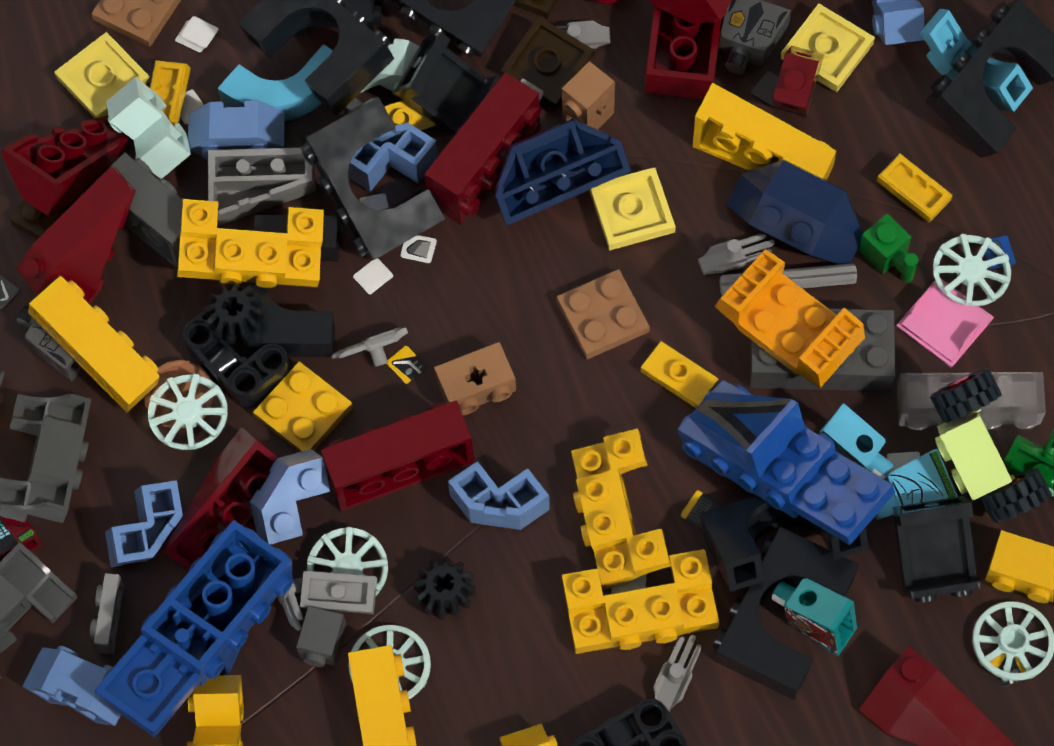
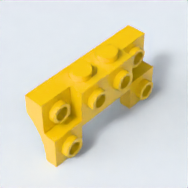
M183 199L177 277L220 280L221 283L226 285H234L235 282L238 284L252 282L263 288H272L277 286V284L318 287L320 281L324 210L289 207L286 233L217 228V201Z
M638 428L603 437V443L571 451L579 490L573 493L577 512L584 513L586 525L581 526V533L585 546H591L594 550L599 577L604 590L626 585L640 576L671 566L662 529L636 535L624 480L621 476L625 472L647 466Z
M705 549L669 555L673 583L605 596H603L598 568L563 574L562 582L575 654L620 646L621 650H630L641 646V642L656 640V643H668L676 640L679 635L717 629L719 627V618Z

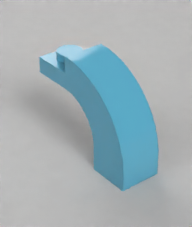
M939 9L920 32L931 49L926 57L941 75H947L952 69L950 63L954 57L961 51L967 50L972 44L962 32L951 12L946 9ZM989 57L983 71V84L986 94L999 110L1014 112L1033 87L1019 64L1002 62Z
M323 44L297 74L284 80L262 79L239 64L218 87L221 102L223 101L225 107H244V101H261L284 110V122L306 115L317 108L321 102L314 97L305 79L332 54L333 50Z

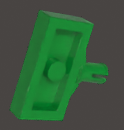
M1052 430L1045 446L1037 445L1018 435L1003 461L1009 474L1016 476L1018 473L1026 472L1032 468L1040 469L1052 493L1051 495L1054 497V430Z

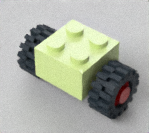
M985 368L949 383L946 387L934 392L930 399L943 423L937 426L940 436L935 438L936 445L945 462L953 461L956 468L952 469L951 472L960 493L968 492L972 501L980 497L992 522L1000 523L1001 521L1004 522L1010 518L1018 517L1019 514L1026 513L1031 508L1041 505L1040 503L1047 501L1052 496V493L1038 468L1020 472L1016 476L1009 475L979 414L981 407L989 405L990 402L997 400L1002 394L990 369Z

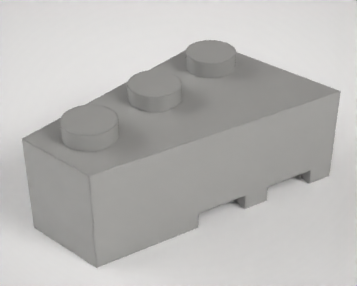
M301 148L208 150V201L218 202L217 226L316 192L315 164L309 165Z

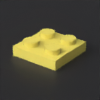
M818 3L782 50L781 59L784 60L786 51L791 45L825 54L817 81L838 92L872 47L875 37Z
M107 32L54 72L58 81L94 118L108 115L106 101L133 78H138L145 85L151 82L149 75Z
M655 167L617 177L589 190L609 251L675 233L676 226Z

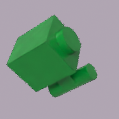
M887 213L862 234L858 252L882 275L892 266H895L901 272L900 279L903 282L909 283L914 278L918 257L914 253L907 254L911 236Z

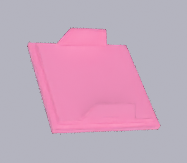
M941 279L942 283L946 287L948 283ZM934 281L899 321L896 327L952 368L994 317L980 306L962 305L951 300L939 289ZM955 288L951 291L955 296L966 300V296Z

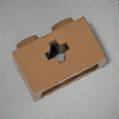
M589 61L562 88V120L565 122L573 118L595 129H599L614 114L615 81Z
M500 342L434 367L435 379L444 401L450 403L457 400L462 415L476 411L479 405L484 403L504 401L516 391V378ZM477 379L478 382L482 384L476 385V383L472 380Z

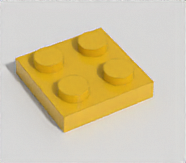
M299 361L253 411V415L298 452L310 449L315 451L353 409V403Z

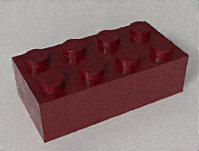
M655 6L646 67L645 93L704 100L711 84L715 80L722 19L714 23L704 22L694 25Z
M506 72L424 174L426 189L430 190L440 211L460 225L468 216L473 217L482 204L481 199L487 191L492 192L495 190L510 145L538 134L541 129L539 93Z
M457 400L450 403L447 401L435 403L428 408V411L417 415L412 413L402 415L393 424L382 428L380 426L369 427L362 431L360 436L349 440L345 438L337 439L330 442L327 448L321 449L326 473L341 512L474 463L472 437Z

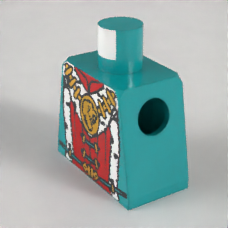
M808 578L802 579L797 588L781 581L773 592L772 600L785 607L788 625L837 657L857 630L854 602Z

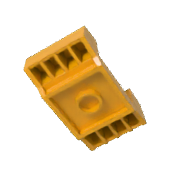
M765 249L718 300L715 308L732 321L740 332L789 370L803 376L815 386L821 388L865 339L864 324L845 308L836 315L786 277L783 274L785 262Z

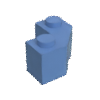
M871 0L874 11L872 17L874 34L879 35L885 45L924 40L920 34L925 27L924 7L918 0Z
M258 100L244 101V107L224 108L223 101L209 102L189 113L188 142L190 151L208 160V150L284 148L285 111Z
M409 123L395 125L394 129L367 143L355 153L349 165L348 178L371 192L388 169L392 167L419 184L425 172L438 157L436 140Z
M311 449L277 458L269 470L271 473L260 491H256L250 501L256 532L268 544L302 536L296 501L330 492L324 459Z
M478 461L448 481L451 498L470 523L521 530L550 510L548 493L528 468L500 488L496 486Z
M177 480L143 485L134 491L139 523L111 527L105 531L111 567L146 562L155 556L162 543L183 516Z
M61 645L57 649L42 647L22 687L51 704L69 706L95 723L116 726L121 716L120 713L97 698L94 693L97 686L114 667L105 665L103 668L79 658L76 652Z

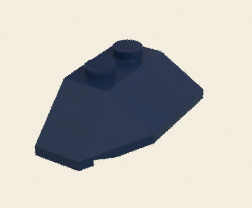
M572 118L510 145L494 196L503 221L507 226L629 173L631 169L621 140Z
M785 159L741 174L727 203V206L753 227L810 256L837 264L852 263L864 233L845 189Z

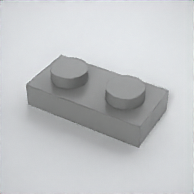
M304 571L300 607L301 609H308V606L328 611L374 614L377 577Z
M105 573L103 585H98L96 590L95 603L96 606H99L98 619H93L91 622L90 641H94V645L100 654L114 655L125 587L118 574Z

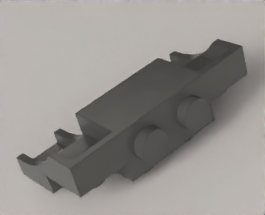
M75 394L51 398L17 395L9 429L37 437L27 481L10 480L0 477L1 517L25 522L27 515L64 523L72 490L78 491L83 470L77 469L78 461L84 462L89 442L83 441L92 399Z
M20 542L0 562V639L32 606L53 624L78 598L75 592L65 585Z

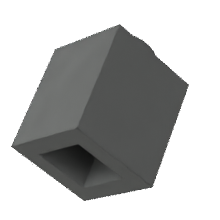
M308 606L296 646L299 657L304 658L303 661L315 667H324L325 663L335 666L346 628L344 614Z

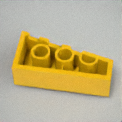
M714 83L711 84L695 115L693 147L746 170L752 171L785 159L827 180L834 166L836 150L832 149L828 144L812 138Z

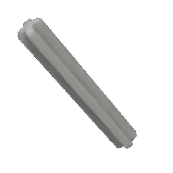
M853 263L784 269L783 272L786 277L802 289L854 284L857 281V269ZM743 273L720 276L721 294L724 295Z

